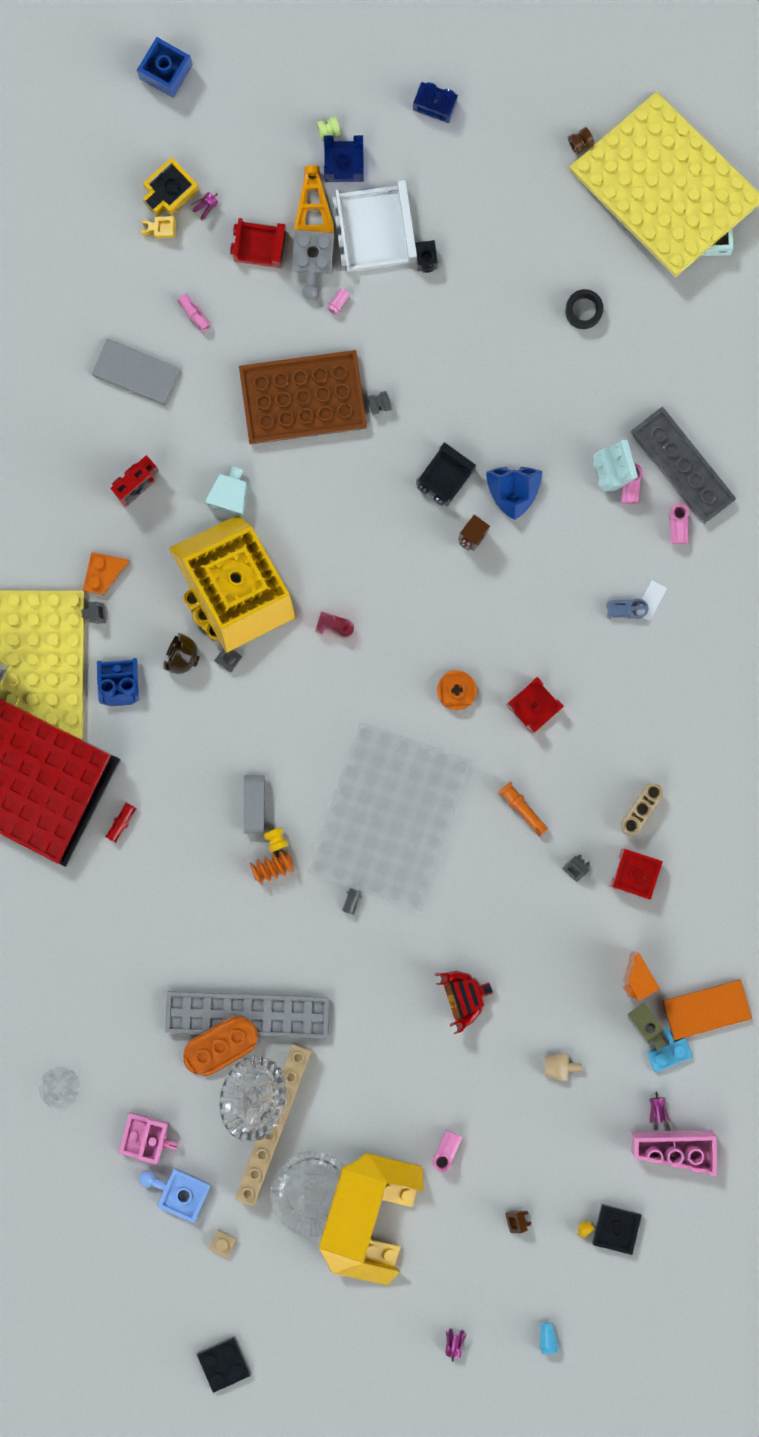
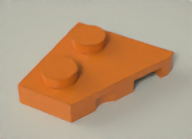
M91 552L83 591L104 595L109 586L119 577L125 566H128L129 560Z

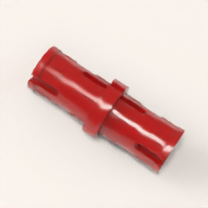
M125 802L121 812L113 819L114 823L105 837L116 843L123 830L129 826L128 822L137 808Z

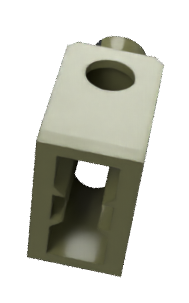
M644 1002L627 1014L629 1021L647 1044L652 1042L657 1050L668 1044L661 1035L664 1032L663 1027ZM652 1026L654 1032L648 1033L646 1027Z

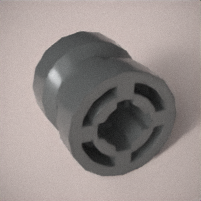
M387 391L380 392L377 396H367L372 415L379 414L381 410H392Z

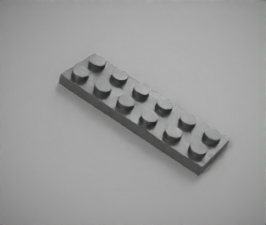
M663 406L631 430L632 435L704 524L736 500V497Z

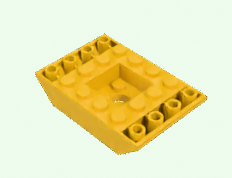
M239 515L168 548L226 653L295 619L288 590L252 526ZM231 574L239 575L241 581L234 583L230 578Z

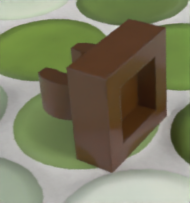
M511 1210L505 1213L510 1233H524L528 1231L527 1227L532 1224L531 1221H525L524 1215L529 1214L528 1211Z

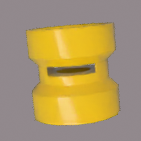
M282 827L263 834L265 840L269 841L268 848L270 853L289 846L287 840L282 837L284 833Z

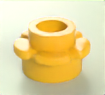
M585 1220L577 1227L579 1230L577 1236L580 1235L584 1239L595 1230V1227L592 1225L593 1222L590 1221L588 1223Z

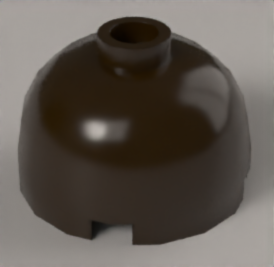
M178 633V636L173 638L166 655H168L169 659L168 662L164 661L163 669L171 673L183 674L189 671L192 666L196 667L200 658L197 655L198 648L196 643L190 637Z

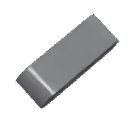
M245 775L244 834H264L265 775Z

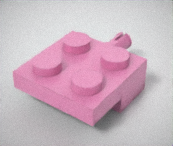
M129 1113L119 1154L158 1164L163 1149L169 1148L176 1151L178 1142L167 1140L169 1122Z

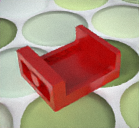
M238 218V224H234L233 236H236L235 243H231L230 255H233L234 262L281 268L286 225L278 223L276 227L244 222L243 218Z

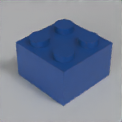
M156 37L137 68V73L140 80L173 98L193 64L190 55Z

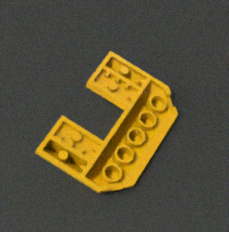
M366 1152L352 1164L342 1167L318 1247L332 1273L383 1285H389L400 1273L395 1265L401 1247L397 1244L371 1239L382 1200L412 1207L417 1190L424 1192L422 1166Z

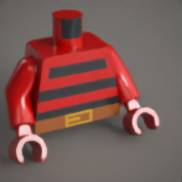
M457 970L436 973L435 976L441 977V982L436 983V985H444L455 1022L450 1023L449 1026L456 1025L457 1031L454 1034H458L465 1027L472 1024L481 1014L482 1007L484 1006L482 997L493 994L490 982L478 986L476 978H472L469 973Z

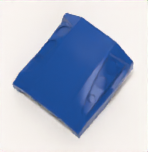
M137 658L112 662L97 661L98 700L100 704L124 706L132 705L139 701Z

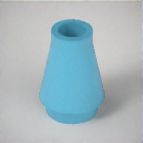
M553 1323L540 1324L539 1349H541L542 1354L558 1353L557 1347H559L553 1329Z

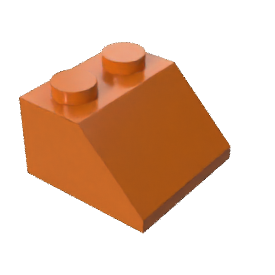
M635 951L630 953L623 980L626 985L623 988L628 997L640 1001L660 988L640 953Z

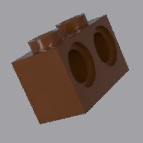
M474 514L459 533V544L468 551L470 549L475 551L487 535L490 525Z

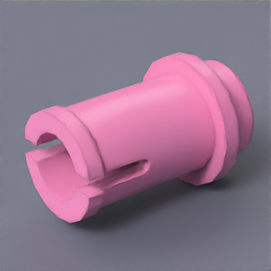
M340 288L333 300L328 302L327 309L337 315V313L342 311L341 307L350 297V294Z

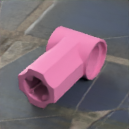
M634 463L638 478L622 487L620 501L622 503L638 504L640 481L643 474L639 464Z
M679 503L673 506L668 514L670 519V544L688 543L689 509L685 504ZM675 509L682 510V518H677L675 516Z
M448 1130L445 1131L437 1152L432 1159L436 1170L440 1172L449 1170L461 1142V1136ZM441 1156L447 1158V1164L444 1167H438L436 1164L437 1159Z

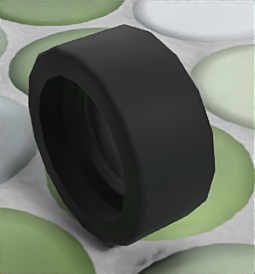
M588 289L578 290L567 301L565 309L566 318L572 326L578 329L592 328L602 317L604 305L596 292ZM586 298L595 304L596 313L591 319L586 321L580 320L574 315L573 305L578 299Z

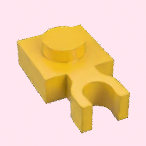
M174 216L155 217L154 223L142 220L143 226H149L147 230H141L143 236L154 233L156 239L175 238L176 219Z

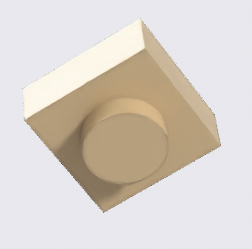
M218 1229L209 1250L227 1258L236 1238Z

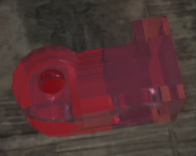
M321 612L315 632L323 635L325 629L337 633L342 638H349L354 632V625L348 619Z

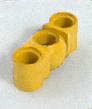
M191 589L187 590L183 599L192 612L194 623L203 628L212 641H219L217 636L211 635L212 626L208 619L201 620L199 618L203 610L198 601L194 604L188 602V598L193 592Z

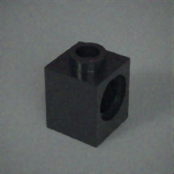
M435 240L415 242L418 271L423 273L433 272L438 266ZM427 254L430 255L432 259L429 261H424L421 257Z

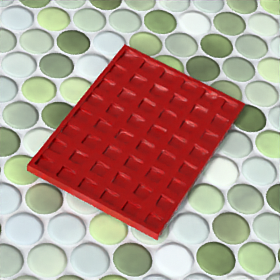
M0 698V834L57 864L60 863L112 754Z

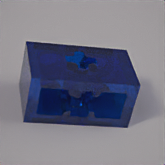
M421 82L413 102V111L450 123L457 105L458 95L450 89L443 90L438 88L431 82Z

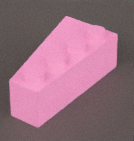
M713 1130L631 1132V1152L635 1159L667 1164L672 1167L685 1168L717 1177V1143Z

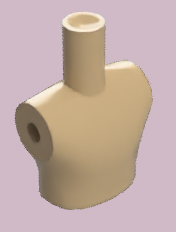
M568 1054L545 1056V1077L567 1081L569 1071L582 1072V1064L569 1063Z

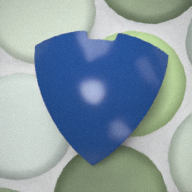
M501 467L486 472L490 493L495 503L507 516L516 520L528 510L540 488L542 471L529 467H520L519 470H509L507 467Z

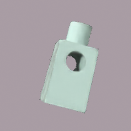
M232 467L229 476L220 474L206 499V505L243 517L248 488L247 482L240 480L243 470Z

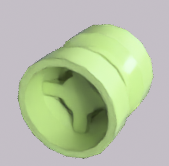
M336 116L330 117L326 122L323 120L316 122L322 141L327 140L330 135L335 137L341 135Z

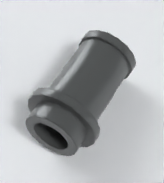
M350 888L346 892L348 895L342 911L354 915L358 900L362 896L360 895L361 891Z

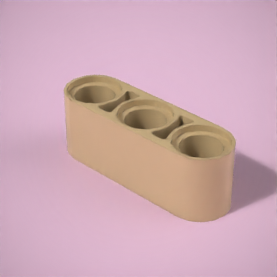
M652 783L644 787L620 824L623 833L634 835L640 831L663 796V789L659 784ZM650 787L657 789L658 795L656 798L649 796L648 790ZM639 804H644L647 808L644 815L637 812ZM628 820H632L635 823V829L631 832L626 829V822Z

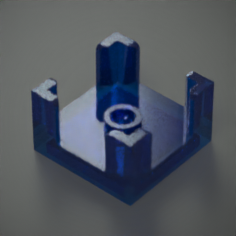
M354 135V141H334V136H324L325 182H364L363 135Z

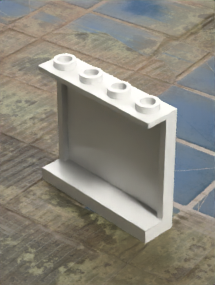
M406 180L398 181L397 186L340 194L338 190H335L336 197H332L333 207L338 209L339 215L335 216L336 228L341 229V235H338L339 247H343L344 254H341L342 266H346L347 272L417 262Z

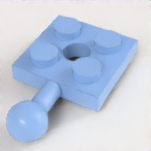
M176 1168L173 1169L168 1183L156 1179L151 1171H144L139 1176V1182L142 1186H154L164 1191L157 1205L158 1208L195 1223L211 1184ZM181 1190L188 1191L190 1194L189 1200H180L179 1192Z

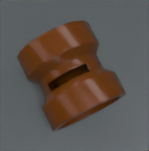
M587 127L581 129L578 134L568 136L569 145L575 154L582 152L585 147L589 148L594 145L593 136Z

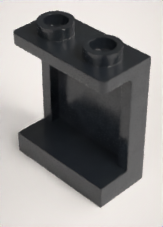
M444 442L422 475L417 478V489L424 494H431L434 497L433 500L439 505L443 506L445 504L448 507L476 469V464Z

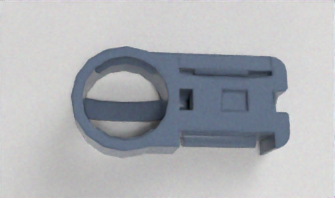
M643 599L608 601L606 604L608 609L607 618L609 620L611 617L627 616L628 619H642L646 616L649 609L648 604ZM636 602H640L644 605L631 607V605ZM645 610V613L641 616H636L631 611Z

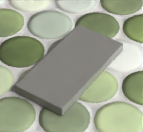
M107 338L93 369L92 376L165 405L180 368Z

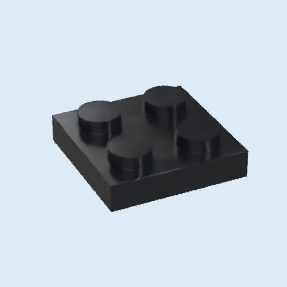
M601 1204L592 1245L633 1255L642 1214Z
M235 1336L197 1353L213 1393L251 1376Z

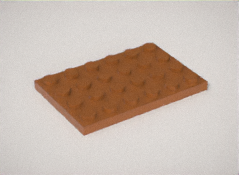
M356 350L239 366L250 445L367 429Z

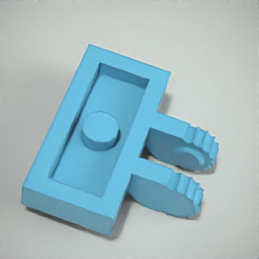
M668 1027L664 1029V1035L669 1044L660 1050L655 1049L647 1052L655 1073L693 1057L685 1038L674 1041Z

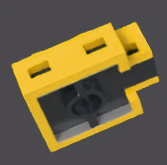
M171 157L143 182L144 189L148 192L143 197V201L157 217L164 211L172 216L200 190L198 184Z

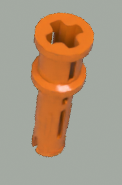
M510 781L498 794L507 800L510 808L516 809L538 836H541L549 828L526 804L524 796L515 790L512 786L513 783Z

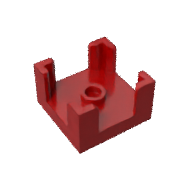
M538 677L506 705L532 734L564 707L558 699L556 700L543 686L544 683Z
M621 849L615 877H612L609 887L651 900L663 861L631 850Z

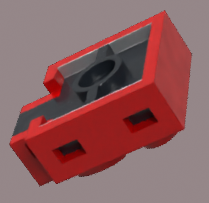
M146 455L138 463L128 468L124 472L125 476L123 478L118 477L112 483L110 489L126 508L155 483L152 476L159 469Z

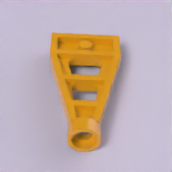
M307 165L304 167L305 178L294 225L295 230L334 233L333 220L320 180V167L317 165ZM317 190L320 202L307 204L308 191ZM309 210H319L323 223L321 225H306V213Z

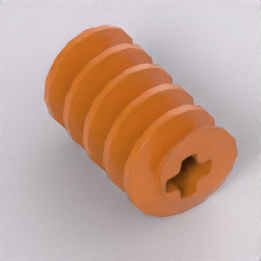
M288 849L287 855L279 851V858L272 854L271 861L264 857L263 864L259 859H257L256 866L249 862L255 880L261 885L264 884V878L271 882V875L275 879H279V872L286 876L287 869L291 874L294 873V865Z

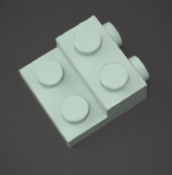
M621 440L613 446L603 448L593 455V467L598 472V484L603 492L616 491L638 478L628 440Z

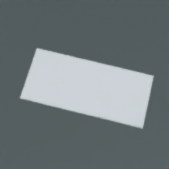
M651 580L642 597L649 607L648 613L643 618L649 621L667 590L666 587ZM635 610L634 613L641 616L645 613V610Z

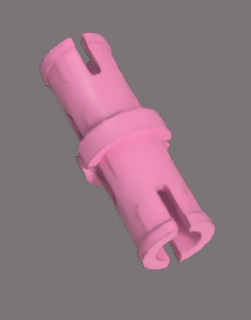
M188 294L182 295L177 300L187 313L189 320L192 319L201 332L206 331L211 326V323L201 312V308L193 303Z

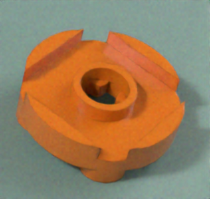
M453 670L446 673L437 686V696L442 705L455 711L466 709L473 703L477 695V686L474 679L461 670ZM454 685H458L463 690V692L459 693V696H455V693L451 692V689L455 687Z

